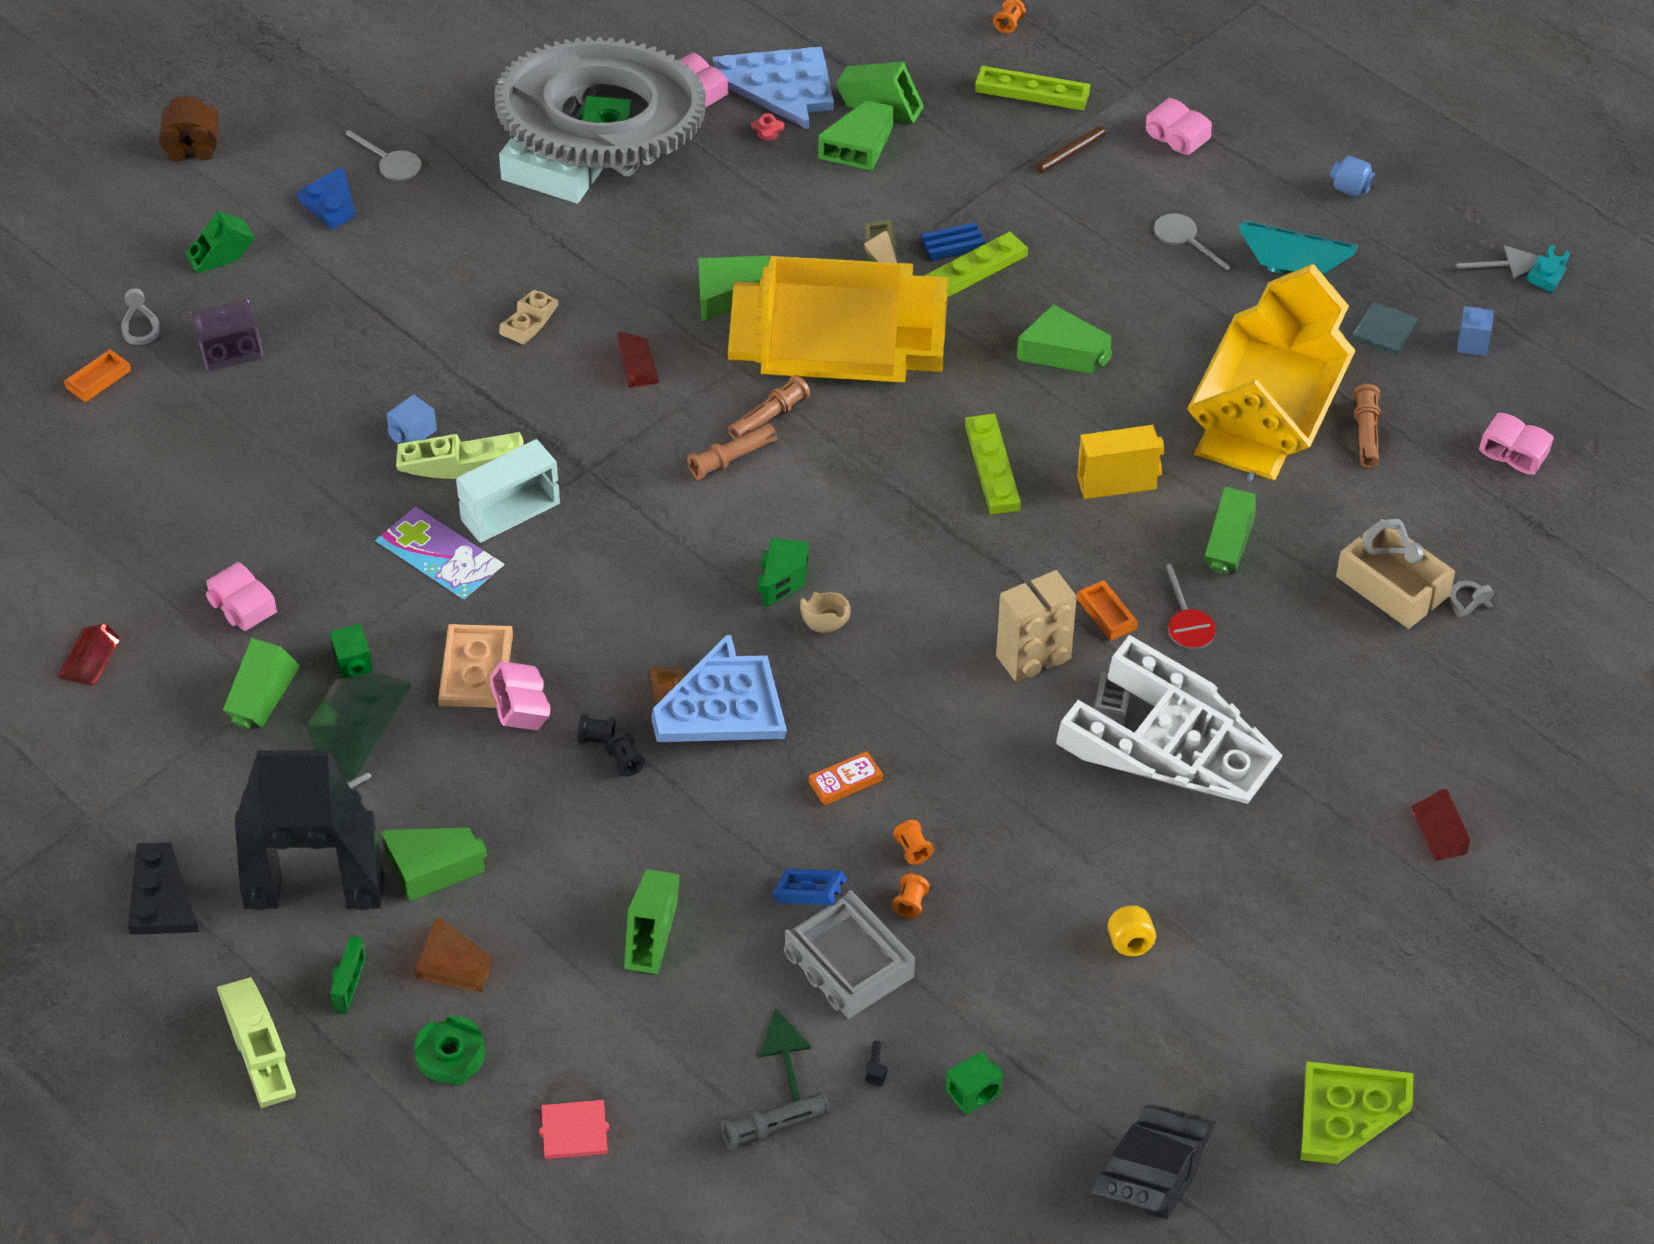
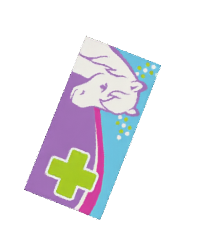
M416 506L375 540L462 599L468 597L505 565Z

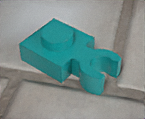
M1551 245L1548 248L1545 257L1542 255L1538 257L1526 278L1527 282L1553 293L1567 268L1565 265L1570 256L1568 251L1563 256H1556L1553 253L1555 245Z

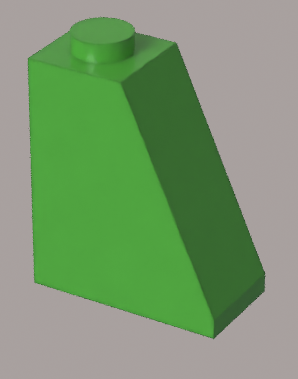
M904 61L847 66L836 82L838 91L846 106L856 108L866 100L893 106V120L906 124H913L924 107Z
M868 100L860 104L819 135L818 159L873 171L893 128V106Z
M769 256L698 258L701 321H707L731 312L734 281L760 283L763 266L769 265Z
M1053 304L1018 337L1017 359L1023 362L1093 374L1101 365L1104 366L1109 362L1112 356V336Z
M1224 487L1205 553V565L1209 566L1213 572L1219 574H1228V571L1237 572L1256 516V494Z
M251 638L223 708V711L232 718L231 723L249 729L251 725L260 728L264 726L300 666L282 647Z
M470 828L400 829L381 832L384 853L409 902L485 872L483 858L487 857L485 845L481 838L475 839Z
M650 869L645 870L628 908L624 969L653 974L659 973L678 903L680 874Z

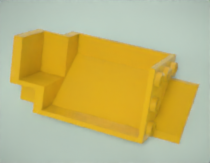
M770 256L769 265L763 266L760 283L734 281L728 360L756 361V363H761V374L798 375L802 377L905 382L907 370L943 372L948 277L914 276L913 264Z
M1314 264L1268 282L1256 306L1234 315L1187 408L1205 430L1193 455L1249 473L1253 471L1256 475L1276 480L1288 455L1311 446L1356 351L1338 329L1349 305Z

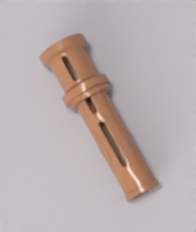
M791 376L787 384L780 389H773L768 399L727 427L732 439L734 440L760 428L779 413H788L792 405L799 400H806L810 397L808 385L800 376Z
M1362 384L1353 391V399L1357 405L1354 410V419L1359 424V462L1362 467L1370 469L1374 468V465L1378 466L1380 463L1377 422L1381 418V409L1378 406L1380 389L1372 384Z
M769 423L765 424L763 427L723 445L714 443L710 445L708 450L702 453L688 455L687 463L690 472L697 480H702L707 473L716 469H726L730 461L769 443L776 442L777 435L770 436V434L775 433L773 426Z

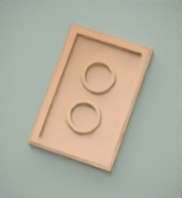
M448 624L438 696L439 706L497 708V700L491 691L490 675L500 661L510 662L513 638L512 626Z

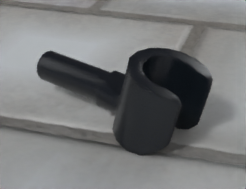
M873 1041L871 1059L866 1065L865 1081L882 1087L887 1076L888 1067L879 1064L881 1042Z

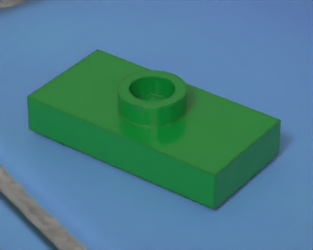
M350 936L341 963H336L332 973L333 986L330 991L334 1013L346 1014L348 1012L366 960L362 938Z

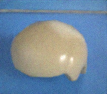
M814 592L808 602L804 598L800 600L803 621L813 631L821 634L831 633L840 629L849 620L851 614L850 604L842 594L834 592L820 594Z

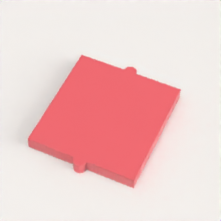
M604 1100L541 1105L543 1127L539 1129V1132L544 1140L545 1159L608 1154L606 1132L609 1131L610 1127L609 1123L605 1121Z

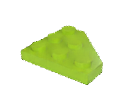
M1306 1061L1300 1160L1338 1164L1409 1113L1413 1105L1414 1073Z

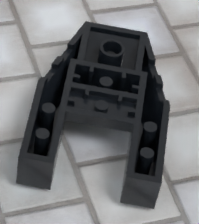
M257 750L248 776L247 786L243 791L239 809L235 814L239 884L244 909H278L282 872L277 849L336 848L346 908L358 910L381 908L384 873L374 813L371 810L365 809L361 803V795L356 789H351L347 784L346 774L328 750Z

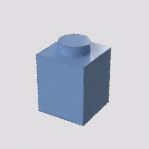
M1464 306L1459 328L1457 352L1487 356L1494 310Z
M414 394L387 413L388 434L396 443L424 440L437 431L435 410Z

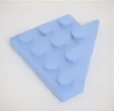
M822 47L712 57L713 67L721 71L727 78L728 90L805 129H809L808 112L834 110V100Z
M726 635L653 708L651 715L657 742L784 739L787 732L768 656H736L731 635Z

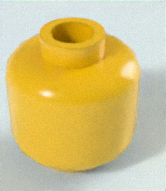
M1125 906L1115 911L1109 918L1107 925L1114 948L1120 954L1132 957L1140 956L1149 951L1155 944V928L1150 915L1144 908Z

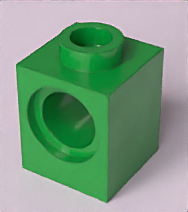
M361 623L329 631L332 652L341 680L360 677L373 672L370 651Z
M981 1051L947 1070L946 1091L963 1113L968 1115L1001 1096L1003 1073L999 1065L993 1060L989 1061Z

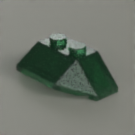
M382 673L336 679L306 726L314 750H328L346 774V781L354 780L411 688V683Z

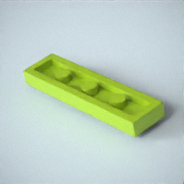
M981 66L975 83V92L1085 110L1091 84Z
M1008 232L924 276L948 277L947 293L949 297L1027 257L1028 247L1012 232Z
M987 414L965 417V428L990 515L1020 511L1021 501L996 415Z

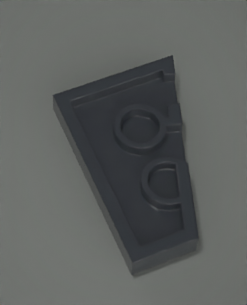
M171 842L137 843L128 922L130 935L199 932Z

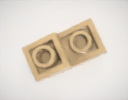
M531 291L517 302V312L500 324L499 334L520 344H526L549 320L557 308L559 300L541 291Z

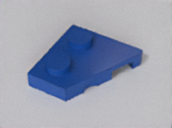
M342 167L297 191L298 201L332 230L355 217L351 194Z

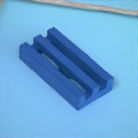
M976 222L921 234V244L930 262L967 254L986 243L984 237L982 238L981 231L978 230Z
M785 869L772 895L777 903L834 905L836 899L833 895L840 894L841 888L839 884L844 885L847 879L842 870Z

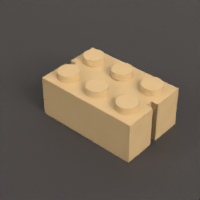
M1386 528L1375 535L1372 540V548L1404 547L1397 529ZM1366 531L1363 533V539L1358 537L1340 551L1336 577L1403 626L1410 629L1428 614V609L1432 611L1450 596L1455 570L1424 548H1422L1423 557L1418 563H1408L1404 558V553L1371 555L1363 547Z
M1057 570L1031 580L1032 587L1048 607L1044 608L1026 583L1000 593L996 656L1015 682L1027 677H1034L1041 672L1043 666L1048 669L1053 666L1062 665L1071 659L1077 596Z

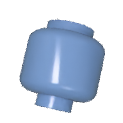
M1351 155L1343 158L1341 162L1336 161L1330 173V177L1334 178L1333 186L1335 190L1352 197H1359L1362 193L1367 194L1375 176L1369 162Z

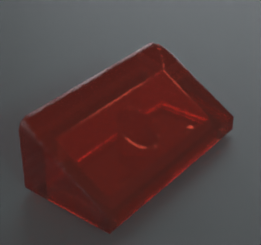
M617 332L618 349L629 388L659 383L647 338L625 332Z
M107 623L82 628L58 677L85 685H96L119 642V636Z
M1447 789L1440 790L1412 805L1413 813L1435 861L1468 853L1470 837Z

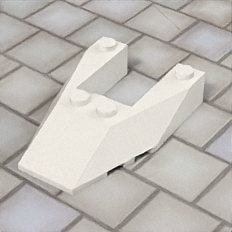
M1131 635L1127 637L1112 656L1107 679L1155 706L1134 733L1080 700H1077L1062 719L1056 740L1057 745L1084 761L1246 804L1251 801L1282 758V754L1256 727L1252 729L1239 716L1240 711L1234 704L1231 703L1229 705L1217 693L1218 688L1212 682Z

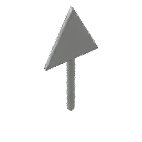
M1504 245L1503 249L1507 261L1457 263L1455 267L1456 269L1510 266L1513 278L1516 279L1531 270L1539 255Z

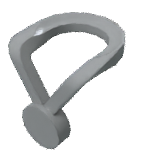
M130 289L125 293V302L129 309L121 323V330L125 341L133 345L151 343L159 336L160 331L159 320L154 313L143 305L145 298L143 292L139 289ZM136 308L149 318L153 327L151 333L143 337H135L129 334V321Z
M1387 519L1377 522L1367 531L1363 540L1364 549L1371 555L1404 553V558L1408 563H1418L1423 557L1421 545L1417 542L1410 543L1405 526L1399 519ZM1383 529H1397L1404 547L1372 548V540Z
M1459 581L1452 586L1448 600L1455 614L1458 617L1469 615L1479 604H1484L1487 608L1493 607L1490 599L1493 597L1494 591L1489 585L1481 586L1473 581ZM1461 588L1475 590L1472 595L1474 600L1466 608L1456 598V592Z

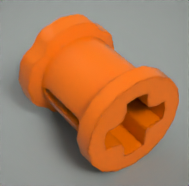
M1005 0L1002 10L996 13L993 18L995 28L1005 34L1012 33L1017 27V21L1023 18L1026 13L1024 4L1020 0Z
M907 820L898 825L893 831L895 841L902 845L906 852L905 859L911 865L923 863L934 852L931 842L926 841L922 835L921 825L917 820Z
M912 873L905 874L900 880L901 889L899 895L894 898L891 907L894 913L902 918L916 919L921 914L922 906L920 904L922 898L928 894L929 883L922 876Z

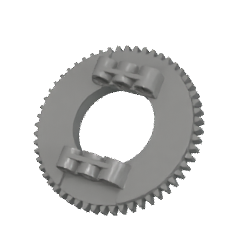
M587 37L584 42L579 38H575L574 43L568 39H564V44L555 41L554 47L544 44L543 50L536 47L534 48V53L527 51L525 52V57H518V62L512 61L511 67L506 66L505 72H501V78L497 80V85L495 86V112H497V118H500V124L504 125L505 131L510 132L511 137H515L516 141L523 144L524 147L544 157L576 166L612 168L624 176H630L637 170L640 162L644 165H649L656 158H659V153L667 155L677 150L678 144L685 145V139H692V134L697 133V128H701V122L704 121L706 95L703 83L699 82L700 77L695 76V71L689 70L688 64L682 65L681 59L674 60L675 55L666 56L665 50L656 52L655 46L646 49L645 43L636 46L635 41L626 44L624 39L614 42L612 37L607 41H604L602 37H598L596 41H593L590 37ZM599 84H609L629 89L639 94L649 104L639 115L619 122L593 123L569 116L577 105L585 106L586 96L595 97L596 91H599Z

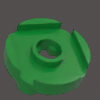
M447 1016L446 1021H440L436 1024L435 1020L427 1023L419 1031L414 1042L416 1064L419 1071L434 1081L450 1083L455 1086L466 1083L468 1077L474 1075L480 1069L486 1055L484 1038L481 1035L480 1029L471 1020L460 1016ZM452 1044L456 1045L457 1052L444 1054L443 1047L450 1048Z

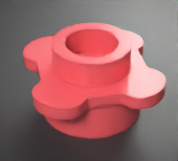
M766 113L759 120L751 122V129L756 130L758 138L770 141L777 138L779 131L784 129V122L776 120L773 114Z

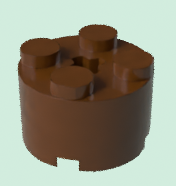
M196 97L174 98L170 101L169 106L166 108L164 106L161 113L159 143L167 152L168 158L173 161H181L184 157H198L201 160L211 159L217 146L218 111L211 104L210 108L202 104V99Z

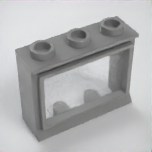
M849 890L834 905L828 906L792 930H785L784 952L789 961L793 964H798L805 971L810 984L814 987H819L826 994V998L832 1008L837 1011L840 1010L848 1019L914 977L915 957L852 890Z

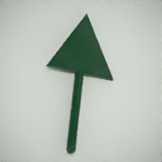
M775 1008L759 1058L783 1054L794 1102L800 1100L789 1052L811 1049V1046Z

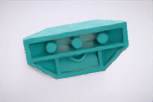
M1243 220L1239 225L1240 233L1260 264L1268 266V270L1275 273H1285V270L1294 272L1314 264L1323 275L1353 256L1358 249L1356 244Z

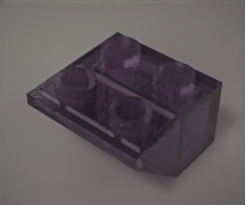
M250 298L189 313L196 344L206 371L265 357Z

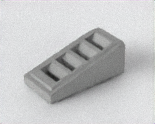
M1101 672L1093 709L1124 726L1131 692L1107 679L1108 673Z

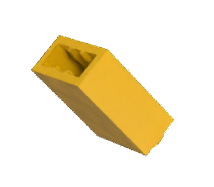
M1154 425L1083 434L1080 436L1077 478L1084 499L1156 489L1157 478L1162 475L1160 455H1164V442L1161 436L1157 437Z

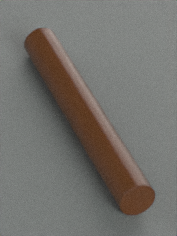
M1098 126L1036 164L1037 170L1040 173H1044L1104 137L1106 135L1105 129L1102 126Z

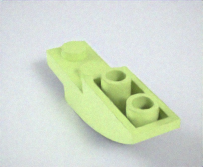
M520 432L460 442L458 435L453 434L398 444L396 467L398 471L413 475L456 479L464 473L490 462L494 458L517 449L523 445V438Z
M250 977L218 986L217 991L237 1049L242 1053L260 1107L264 1108L294 1099L296 1091L285 1063V1052L268 1009L253 979Z

